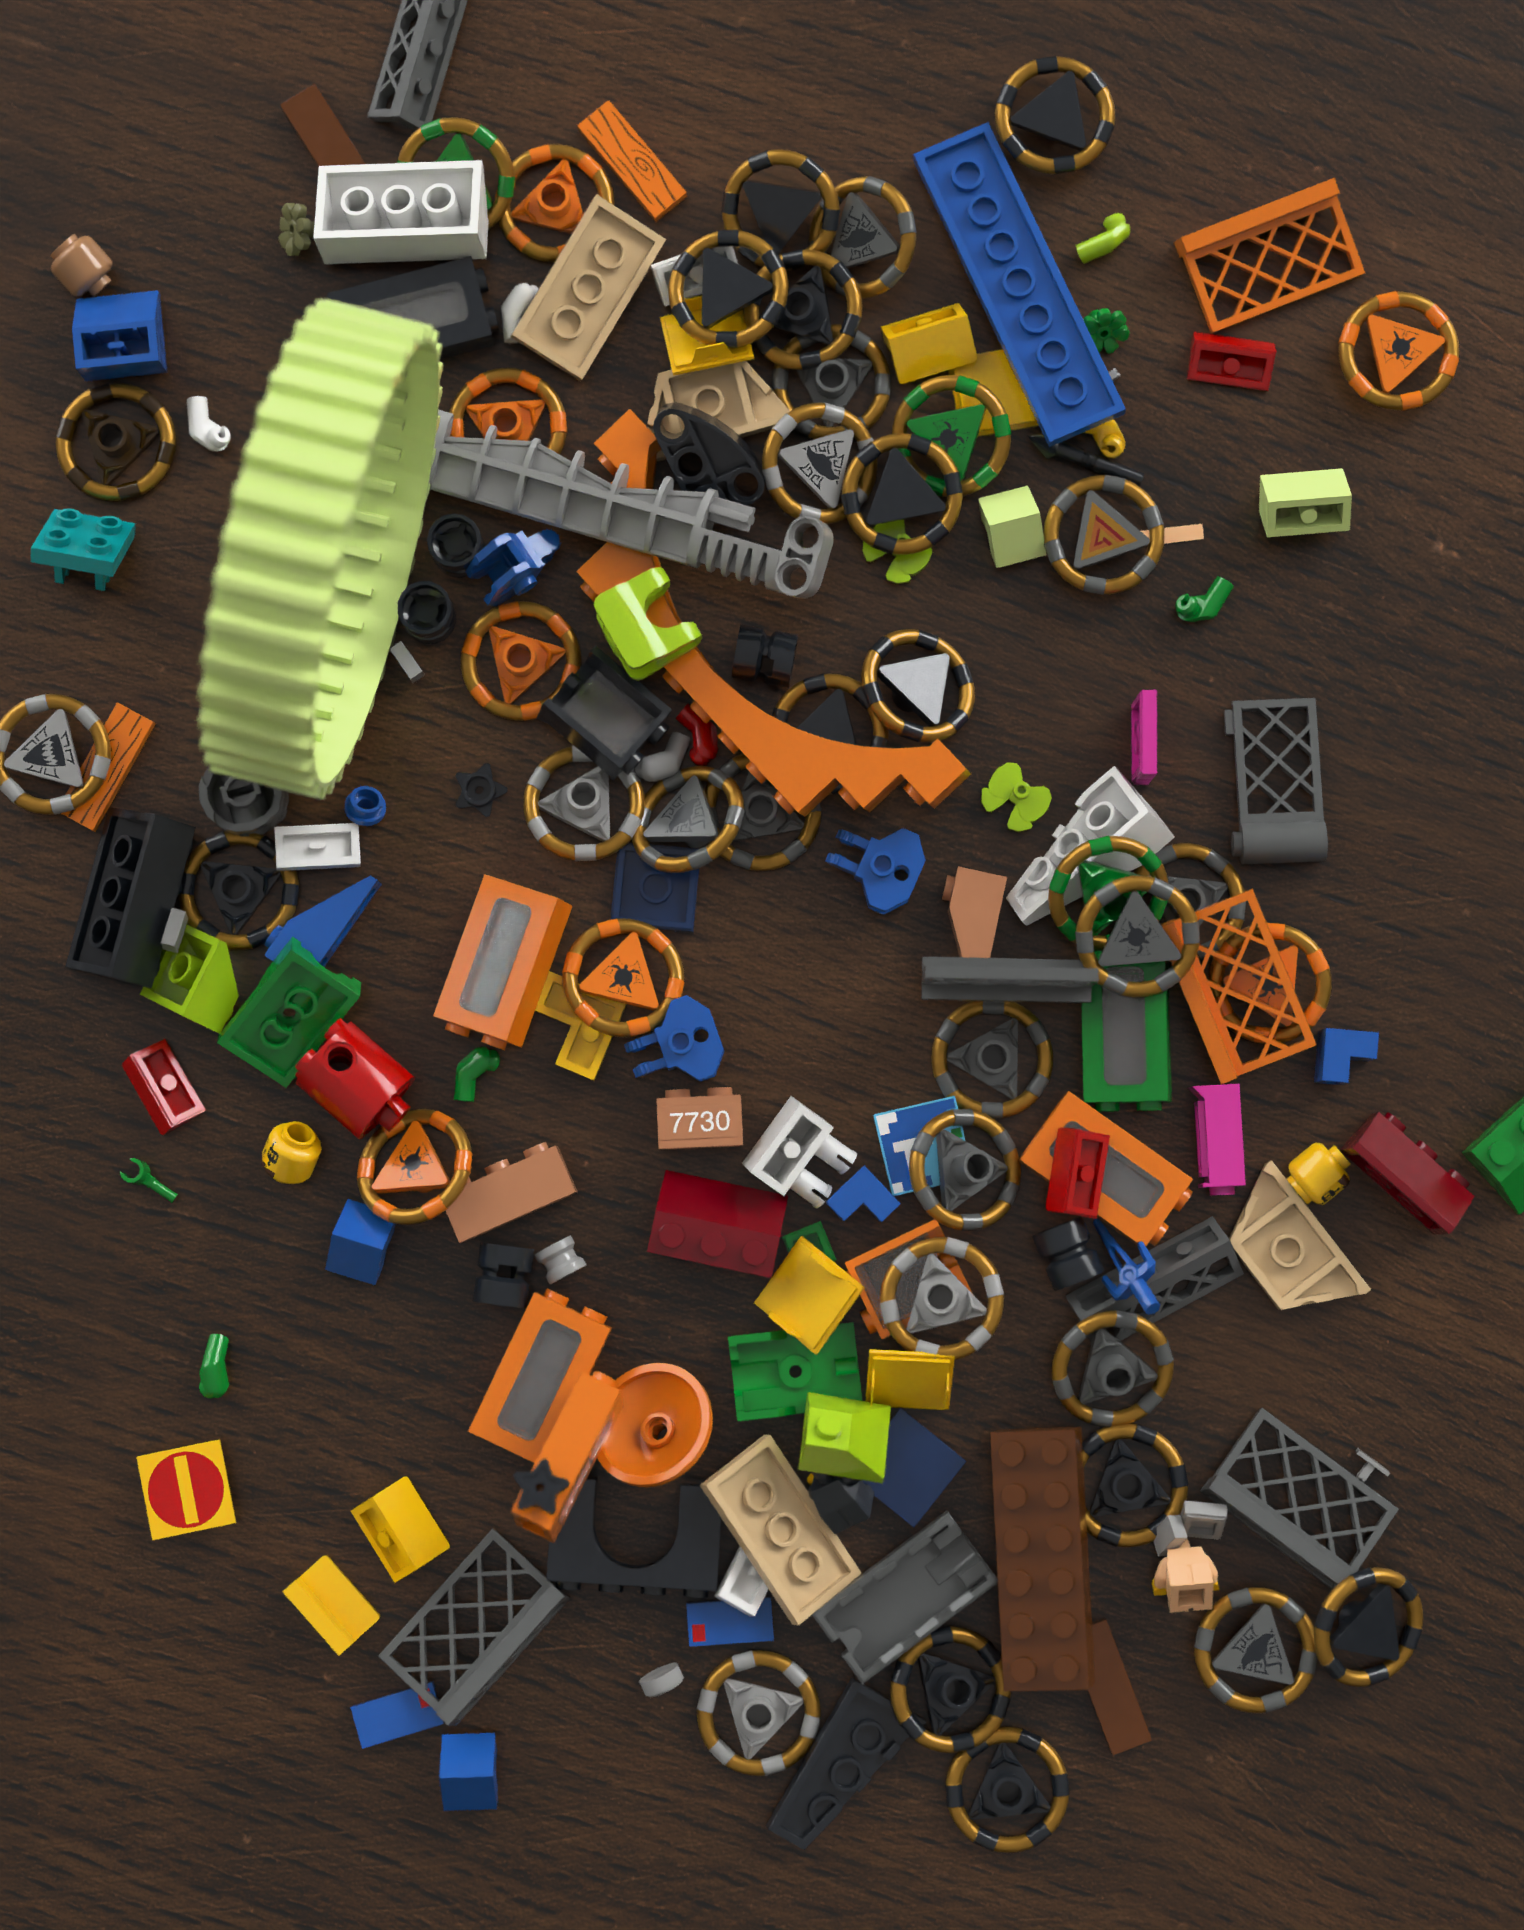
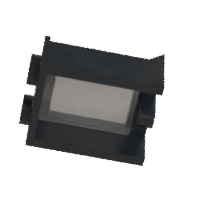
M595 645L575 674L572 672L566 678L559 692L552 700L548 698L543 703L536 719L549 724L610 775V779L614 781L622 771L629 775L644 758L640 751L648 742L655 746L666 734L670 726L665 722L672 709L639 681L631 679L626 670Z

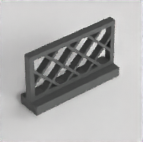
M922 957L921 1000L1091 1003V989L1099 981V968H1084L1081 960Z
M1260 1408L1217 1471L1212 1477L1208 1478L1200 1490L1202 1494L1214 1503L1227 1504V1512L1331 1590L1350 1574L1358 1571L1399 1510L1264 1408ZM1262 1422L1276 1431L1278 1449L1257 1451L1255 1432ZM1285 1439L1290 1441L1295 1446L1286 1447ZM1249 1444L1250 1453L1241 1454L1246 1445ZM1302 1450L1310 1456L1313 1474L1292 1477L1287 1452ZM1280 1454L1284 1478L1263 1481L1259 1457ZM1251 1458L1256 1483L1241 1485L1227 1474L1236 1460ZM1319 1464L1329 1470V1472L1321 1473ZM1337 1476L1345 1485L1347 1499L1326 1503L1322 1478ZM1314 1479L1318 1504L1297 1507L1293 1482ZM1285 1483L1290 1508L1275 1510L1267 1504L1264 1486ZM1257 1488L1258 1497L1248 1489ZM1354 1490L1364 1497L1355 1498ZM1370 1501L1384 1511L1375 1526L1360 1528L1356 1503ZM1348 1504L1353 1529L1332 1532L1327 1507ZM1320 1509L1324 1534L1310 1536L1301 1530L1298 1512ZM1291 1513L1292 1522L1281 1514ZM1370 1532L1363 1542L1362 1533ZM1354 1534L1357 1553L1351 1562L1347 1564L1336 1556L1333 1537ZM1325 1539L1326 1547L1316 1540Z
M493 1528L378 1657L429 1704L448 1726H457L570 1600V1597L561 1589H557L551 1581H546L547 1577ZM496 1542L506 1552L507 1570L484 1572L483 1554ZM513 1559L524 1569L513 1570ZM477 1562V1572L467 1573ZM515 1575H531L542 1585L530 1600H514ZM507 1576L508 1601L485 1602L484 1577ZM462 1578H477V1603L455 1604V1586ZM448 1594V1604L438 1605ZM525 1605L515 1616L514 1606ZM508 1606V1625L501 1632L486 1633L485 1607ZM478 1608L479 1633L456 1634L455 1609ZM449 1609V1635L427 1636L426 1618L433 1610ZM419 1627L420 1636L410 1637ZM496 1637L486 1648V1638ZM479 1638L480 1656L473 1664L457 1665L456 1639ZM449 1640L450 1665L427 1666V1641ZM420 1641V1667L404 1668L393 1657L394 1653L404 1642ZM467 1669L457 1681V1670ZM450 1670L451 1688L439 1701L428 1691L427 1672ZM410 1672H421V1683Z

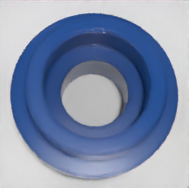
M361 786L354 789L347 796L344 811L352 822L362 826H371L379 823L384 818L386 802L377 789L370 786Z

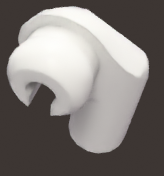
M527 283L516 285L501 305L504 342L518 343L510 336L539 289L537 286H529Z
M202 396L187 398L190 436L208 450L221 451L225 449L231 439L230 431L224 425L221 427L209 419L207 398Z

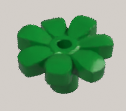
M1108 308L1093 310L1088 316L1083 318L1099 353L1104 347L1106 352L1111 354L1119 347L1116 340L1125 341L1130 335L1128 327L1124 325L1127 319L1120 310L1112 314Z

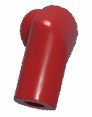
M687 704L678 714L676 720L693 733V748L689 751L690 759L699 766H705L710 762V759L716 757L718 752L717 728L711 721L706 724L691 709L690 704Z

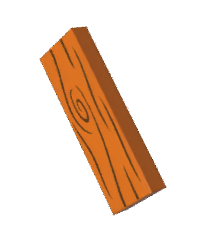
M609 100L577 125L578 131L655 222L687 197V192Z
M117 702L104 725L111 746V763L106 780L98 792L85 804L75 810L60 814L96 832L156 724ZM95 743L80 768L84 783L89 778L96 755ZM70 786L65 795L72 794L79 788Z

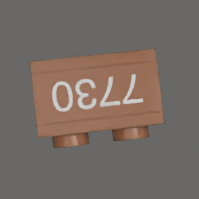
M732 1087L707 1088V1096L691 1097L690 1089L665 1090V1098H656L659 1150L743 1146L741 1094L733 1095Z

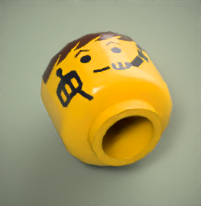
M302 1122L281 1123L274 1127L268 1136L261 1154V1165L266 1173L277 1182L284 1184L302 1183L309 1179L314 1171L322 1150L321 1141L313 1129Z
M1313 1143L1289 1163L1288 1169L1291 1175L1286 1179L1307 1205L1311 1201L1318 1205H1324L1349 1185L1350 1178L1345 1169L1351 1164L1335 1145L1328 1150L1321 1143Z

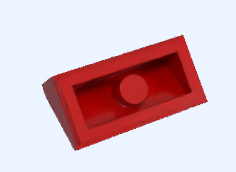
M1194 332L1187 379L1269 391L1276 356L1275 344Z
M166 1039L130 1055L122 1063L124 1071L161 1135L175 1130L206 1111Z
M1060 1127L1058 1129L1045 1206L1047 1211L1097 1219L1110 1135L1075 1128Z

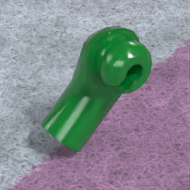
M485 1046L477 1047L458 1063L454 1089L455 1101L474 1102L476 1078L485 1071H495L499 1067L500 1055L496 1050H488Z

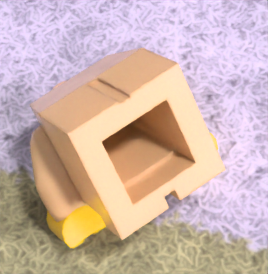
M1186 1539L1179 1548L1167 1549V1557L1160 1560L1152 1580L1154 1596L1167 1595L1170 1613L1189 1611V1608H1193V1611L1212 1609L1213 1591H1219L1218 1571L1210 1557L1205 1555L1202 1547H1190V1542Z

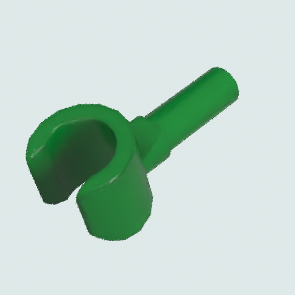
M129 1158V1160L138 1164L140 1172L137 1177L132 1178L120 1171L121 1178L134 1185L143 1184L173 1203L178 1194L156 1180L151 1175L150 1167L146 1162L136 1158Z

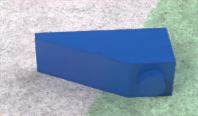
M370 875L288 920L284 927L276 926L265 942V946L269 949L264 956L273 961L293 936L301 942L302 947L312 953L320 965L325 967L382 884Z

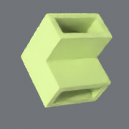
M1028 486L978 498L981 520L987 531L990 552L996 568L1047 555L1044 547L1040 511Z

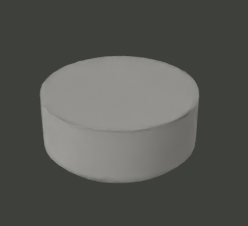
M670 1663L647 1673L639 1680L645 1696L655 1697L678 1686L683 1681L684 1676L678 1663Z

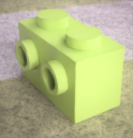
M1343 468L1260 475L1259 512L1267 537L1350 531L1352 494Z

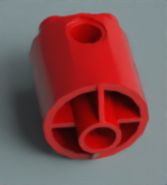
M340 1018L325 1033L324 1038L327 1040L317 1053L310 1049L295 1066L298 1070L295 1075L297 1077L296 1084L358 1139L364 1138L378 1124L390 1132L411 1108L401 1098L408 1091L415 1077L353 1022L346 1023ZM336 1062H343L350 1068L345 1071H335L330 1066Z

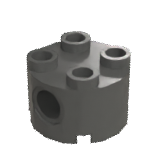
M208 765L204 776L201 777L199 783L200 803L207 817L227 833L240 837H247L251 833L262 835L274 829L286 817L289 803V794L286 790L209 771L210 765Z

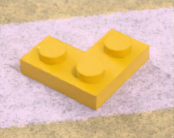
M549 971L535 1011L571 1026L555 1065L595 1081L613 1036L600 1033L588 1027L574 1013L564 993L562 976ZM581 993L584 1001L595 1009L600 1016L620 1022L627 1004Z

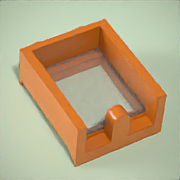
M933 1219L845 1262L848 1269L846 1272L865 1287L860 1296L866 1309L860 1311V1314L870 1335L877 1331L881 1339L891 1335L884 1324L880 1308V1290L886 1271L892 1261L909 1246L925 1239L945 1237L937 1220ZM934 1253L972 1293L955 1256L945 1253ZM928 1255L919 1258L901 1276L897 1286L895 1300L901 1322L905 1328L908 1326Z

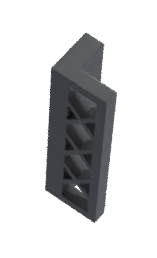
M402 0L369 109L368 118L375 122H399L414 132L422 125L432 122L468 0ZM418 15L416 25L408 32L411 21ZM407 53L405 63L397 70L400 59ZM396 92L391 109H385L388 98Z
M1213 1216L1149 1250L1156 1263L1155 1273L1146 1283L1161 1307L1156 1313L1147 1315L1145 1311L1136 1314L1155 1323L1244 1274L1231 1241ZM1141 1255L1132 1259L1137 1265L1144 1262ZM1226 1257L1229 1264L1227 1267L1214 1274L1207 1273L1211 1264ZM1116 1268L1104 1275H1107L1118 1287L1120 1280L1119 1272ZM1102 1276L1066 1295V1299L1079 1321L1106 1311L1118 1310L1134 1313L1137 1304H1139L1134 1294L1125 1300H1114L1101 1281ZM1183 1279L1190 1280L1186 1289L1178 1293H1171L1174 1284ZM1117 1327L1108 1330L1120 1341L1137 1332L1136 1330ZM1094 1332L1087 1336L1090 1344L1092 1343Z

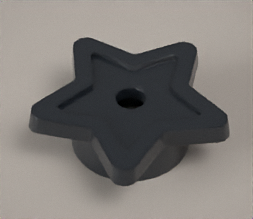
M485 763L475 773L458 772L456 774V778L462 788V792L456 802L457 808L475 806L485 817H489L493 800L506 794L508 791L507 787L493 780L491 766L488 763ZM477 787L483 788L482 794L476 793Z
M542 1459L532 1472H516L513 1476L522 1489L518 1503L519 1510L535 1506L540 1507L550 1515H554L556 1512L557 1495L570 1486L568 1480L552 1474L547 1459ZM543 1484L544 1490L539 1492L536 1490V1486Z

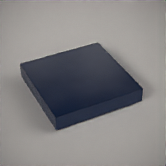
M629 842L617 851L611 919H634L645 922L659 930L693 933L700 868L681 873H668L656 870L641 860L633 843ZM650 844L652 848L664 856L675 858L684 857L699 850Z
M899 1408L889 1423L883 1483L861 1481L872 1488L875 1497L912 1527H915L967 1461L906 1411Z

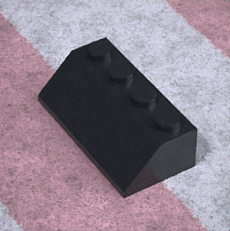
M109 807L65 967L152 989L154 979L160 969V957L163 950L161 940L171 908H174L176 898L182 888V876L187 858L193 848L192 839L196 827L157 814Z

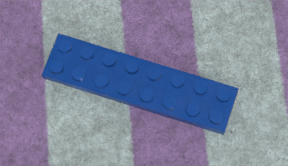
M984 123L913 154V162L1048 446L1051 447L1125 415L1126 408L989 123Z

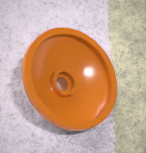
M650 1363L633 1368L615 1380L617 1382L615 1388L621 1390L623 1408L597 1459L608 1473L625 1484L636 1487L660 1486L682 1476L701 1457L712 1430L713 1414L711 1402L701 1383L692 1374L678 1366L666 1363ZM667 1429L666 1435L658 1440V1434L662 1430Z

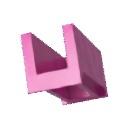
M1240 1084L1191 1086L1187 1089L1199 1099V1101L1194 1102L1198 1178L1204 1177V1183L1198 1184V1188H1209L1210 1196L1234 1195L1235 1186L1246 1185Z

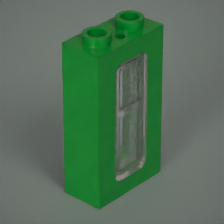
M1094 951L1097 960L1102 951ZM1168 961L1102 967L1106 971L1130 982H1144L1153 980L1169 969ZM1096 983L1091 989V1003H1081L1084 1102L1094 1104V1109L1098 1112L1120 1111V1104L1136 1103V1111H1161L1162 1103L1172 1102L1169 989L1147 997H1126L1111 992Z

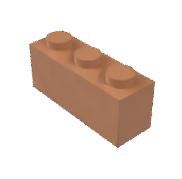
M543 1142L523 1151L526 1159L512 1165L509 1164L508 1159H504L484 1168L487 1176L471 1182L469 1177L459 1197L445 1210L459 1243L467 1242L578 1193L559 1147L555 1145L548 1148L547 1143Z

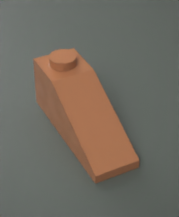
M959 866L955 877L947 875L942 900L950 901L948 915L959 957L990 958L1007 877Z

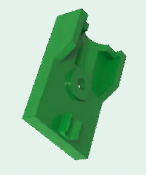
M292 936L269 965L257 988L218 1035L217 1043L287 1088L296 1077L295 1075L298 1070L295 1066L310 1049H313L315 1052L325 1041L324 1035L338 1019H342L359 999L361 982L354 977L350 979L343 973L336 974L327 970L319 964L310 951L301 946L299 940ZM286 1008H292L295 1010V1014L290 1017L286 1016L283 1011Z
M854 1322L839 1323L817 1355L785 1330L728 1336L737 1422L805 1413L808 1392L863 1401ZM794 1365L799 1366L802 1370L801 1375L797 1378L792 1377L789 1373L790 1368Z

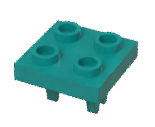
M54 509L31 547V562L54 566L55 582L64 584L65 576L69 575L70 569L94 573L95 589L104 591L106 583L110 581V576H114L135 538V523L125 522L114 516L97 517L81 514L75 509Z

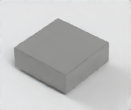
M1185 1500L1181 1518L1187 1536L1221 1539L1227 1519V1504Z

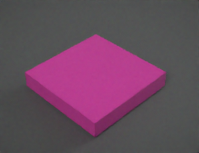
M1142 690L1131 705L1133 785H1148L1157 775V690Z

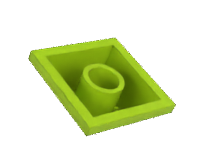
M186 925L178 953L162 950L160 969L154 979L152 989L143 987L140 995L220 1034L225 1023L232 1016L233 1007L239 997L227 943Z
M808 1392L798 1470L883 1483L891 1405L873 1403V1406H870V1402Z

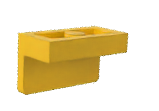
M959 303L880 327L884 343L891 352L897 379L901 384L977 361L978 357L968 315Z
M406 1476L351 1510L352 1515L394 1583L416 1571L450 1547L426 1505Z
M327 1555L322 1556L304 1574L282 1591L338 1655L343 1653L380 1619V1614Z

